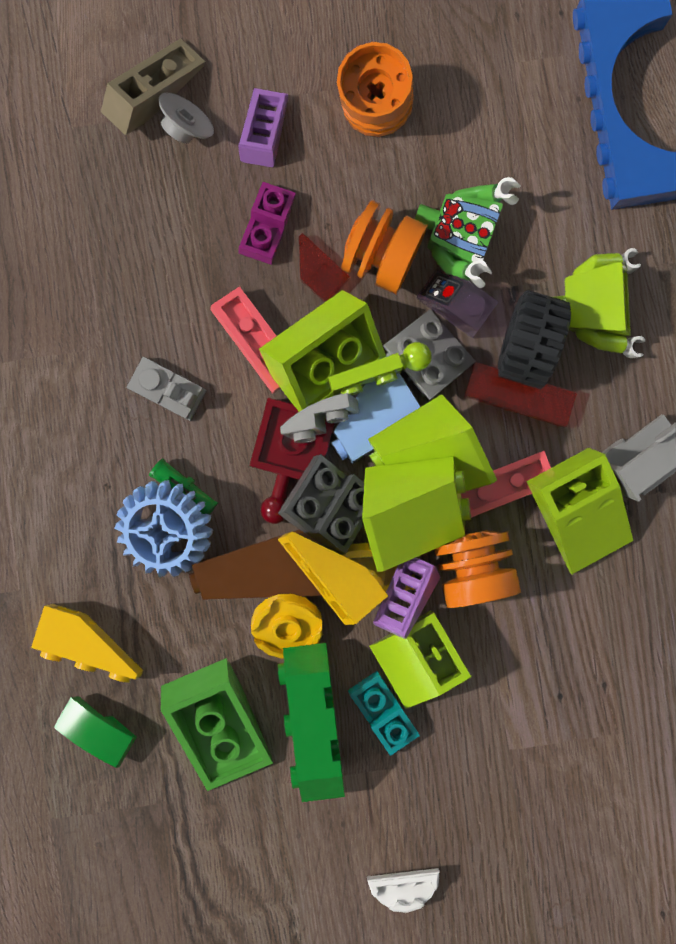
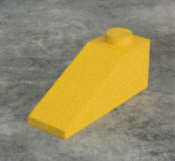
M294 532L286 533L278 539L345 625L357 624L388 597L382 588L384 586L383 580L372 569L368 570L365 566Z

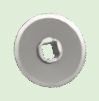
M165 92L159 96V106L164 114L161 125L172 138L182 143H190L193 137L206 139L214 134V128L209 118L192 102L174 93Z

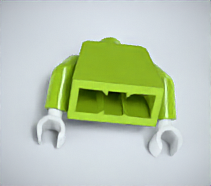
M635 248L628 249L622 255L619 253L592 255L574 269L573 275L565 278V295L553 297L570 303L571 321L569 329L575 332L579 340L598 350L623 353L628 358L642 357L644 354L636 353L632 345L634 342H645L642 336L630 337L628 339L625 337L631 335L628 274L633 273L641 266V264L633 265L628 261V258L638 254Z

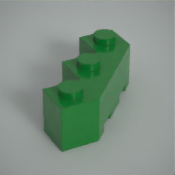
M326 643L283 648L284 663L278 664L280 686L286 685L290 714L284 715L286 737L292 736L296 766H290L292 788H299L302 802L345 797Z

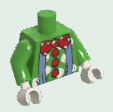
M507 177L498 184L480 185L456 190L453 194H446L440 211L420 204L415 219L427 224V229L432 231L427 248L431 250L432 257L446 275L463 280L471 279L478 288L485 286V282L478 276L483 272L492 274L491 269L483 259L503 206L499 202L501 199L510 205L518 202L519 198L517 196L508 194L512 188L521 187L516 180Z

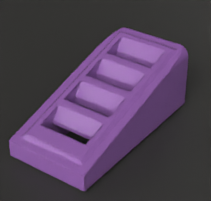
M254 88L239 143V155L242 162L266 167L274 166L288 102V94ZM259 105L276 107L277 110L260 109ZM256 118H257V119H262V120L273 121V124H272V123L261 122V121H256ZM253 133L270 135V137L253 135Z
M413 558L398 565L386 591L388 597L382 601L373 621L374 625L403 639H407L441 578L437 568L418 558ZM412 574L417 575L422 579L419 580L417 578L412 577ZM405 586L416 589L415 594L405 591ZM401 599L410 603L409 609L397 604V600ZM391 611L405 617L403 622L401 623L388 617Z

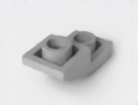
M344 393L314 403L286 421L280 427L281 435L294 439V443L315 441V435L326 434L325 419H327L328 423L344 422L349 419L348 415L359 413L358 400L349 393Z

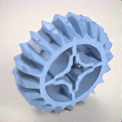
M164 480L159 486L156 481H151L145 487H137L133 491V495H129L123 500L124 506L116 514L121 520L116 523L114 529L123 533L118 537L116 543L127 545L123 556L132 554L136 558L133 561V566H138L141 563L145 564V574L151 573L156 568L159 578L164 577L168 571L173 577L178 576L182 570L185 572L190 571L194 563H199L204 558L203 551H207L211 543L207 538L212 535L213 529L205 525L211 520V515L201 514L200 512L205 507V502L196 504L192 500L195 497V491H190L187 495L183 494V483L177 484L173 489L169 480ZM156 504V511L153 513V517L141 519L144 507ZM181 539H188L185 550L171 552V547L175 544V541L179 542Z

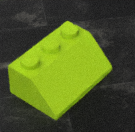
M344 290L259 348L271 377L299 412L314 403L333 396L328 377L386 357L368 304Z

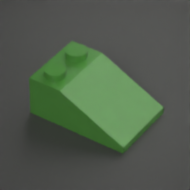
M227 658L161 686V712L207 791L273 764V759L244 690Z

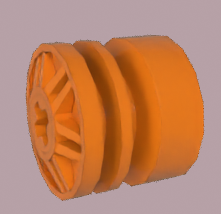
M379 42L359 45L345 56L338 69L337 87L346 120L353 129L367 136L381 137L394 133L406 123L412 113L414 100L413 75L409 61L400 50L387 43ZM381 93L383 94L382 99L378 98V96H380ZM372 94L377 96L373 100H371Z
M371 200L364 212L358 216L345 244V254L341 270L350 273L357 261L361 260L362 263L358 271L359 278L363 279L372 266L378 268L375 285L397 294L413 263L428 225L405 216L397 229L391 227L394 209L388 207L381 220L378 221L376 218L381 203Z
M484 530L469 533L434 549L436 556L452 553L453 560L438 564V569L441 571L455 570L457 575L456 578L442 584L447 608L495 601L521 593L516 568H499L498 561L513 555L512 549L495 551L494 544L509 541L508 531L495 532Z

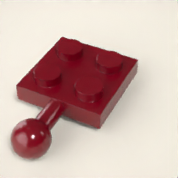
M268 398L249 466L277 474L272 495L266 498L261 505V515L266 522L279 524L285 520L278 512L285 503L290 479L299 480L314 456L321 454L326 458L335 423H328L327 419H325L326 434L315 435L316 440L312 442L294 443V439L281 435L280 427L299 411L291 403Z

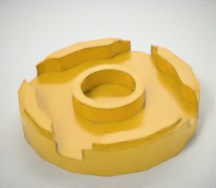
M277 594L265 599L256 607L251 618V634L259 649L270 656L284 659L283 648L319 644L323 635L322 615L317 606L305 597L295 594Z

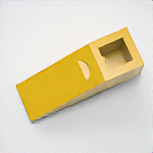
M56 604L44 606L31 648L41 651V657L61 662L62 657L76 661V668L89 672H95L96 668L110 672V678L129 683L131 679L136 680L142 675L143 670L87 614Z

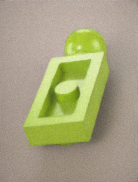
M413 342L404 349L401 355L396 353L328 377L333 396L340 393L356 395L363 391V385L374 381L377 386L388 384L397 380L396 374L405 368L412 371H422L431 362V351L424 343Z

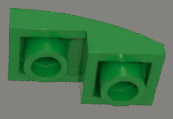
M79 696L70 697L54 726L57 731L74 744L115 768L121 766L137 738L136 735L113 716L103 717Z

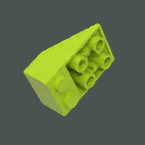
M587 448L526 481L571 574L578 572L633 541L621 488L604 453Z

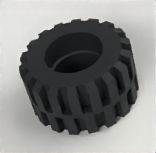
M526 290L520 296L510 319L500 351L497 366L499 377L538 389H542L550 381L560 359L570 326L571 307L569 302L530 290Z

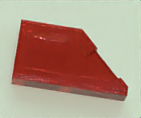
M303 233L299 236L300 280L325 303L349 281L350 276L341 270L334 261Z

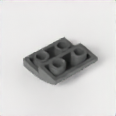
M321 454L316 455L307 466L278 514L323 545L342 555L346 554L364 524L362 520L364 482L354 474L346 476Z

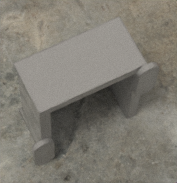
M661 414L628 440L620 439L601 452L606 455L620 485L622 496L639 502L642 500L639 494L646 495L676 472V422L671 425L665 415Z

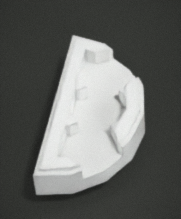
M439 868L367 876V881L372 895L381 904L389 907L394 912L408 913L421 909L425 905L424 903L432 897L434 891L437 890L439 885Z

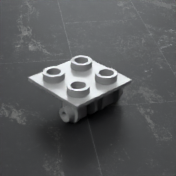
M430 309L383 345L384 349L388 352L386 356L399 353V355L403 354L404 349L413 342H421L429 347L432 358L427 368L422 371H412L405 368L402 369L401 373L406 372L409 376L407 378L408 382L413 380V384L422 393V398L426 396L430 401L476 362Z

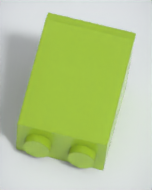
M442 394L368 439L374 450V453L369 456L375 466L453 456L456 471H463L466 491L490 485L497 481L473 427Z
M453 456L365 468L362 520L377 572L391 569L465 536V521L471 520L470 503L468 498L462 499L461 493H466L463 471H456Z

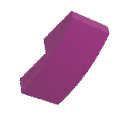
M262 182L251 209L250 221L239 245V254L272 265L294 203L295 192Z

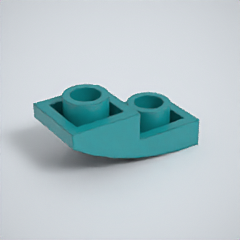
M375 671L348 690L349 695L369 722L371 729L390 756L420 736L378 671Z

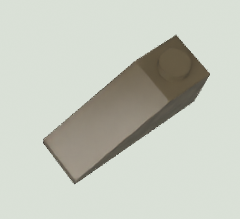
M180 38L107 83L101 113L123 134L128 135L149 121L160 110L159 96L162 93L177 94L204 67L206 61Z

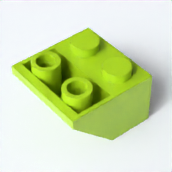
M431 610L418 617L407 639L390 633L370 645L372 652L405 709L438 697L471 678L470 673L441 623Z

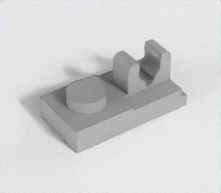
M142 357L126 387L189 421L192 420L207 391L203 387L145 357Z

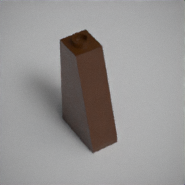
M299 529V530H296V531H293L294 533H297V534H299V535H301V536H303V537H305V538H307V539H309V540H311V541H313V542H315V543H317V544L323 546L322 543H320V542H318L317 540H315L314 538L310 537L309 535H307L306 533H304V532L301 531L300 529ZM281 536L193 564L194 572L189 574L194 593H201L203 600L265 598L277 594L322 596L278 541Z

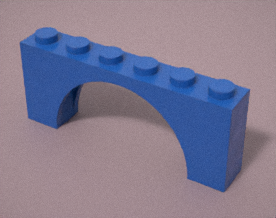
M580 0L577 8L573 10L574 29L580 31L581 37L579 59L581 64L586 65L587 71L584 83L587 98L592 99L593 110L590 115L591 127L594 132L597 131L599 144L596 149L597 161L600 166L603 165L605 178L602 183L603 195L606 200H610L611 210L676 200V152L657 148L638 137L621 118L612 94V73L617 56L636 39L664 29L673 15L670 0Z

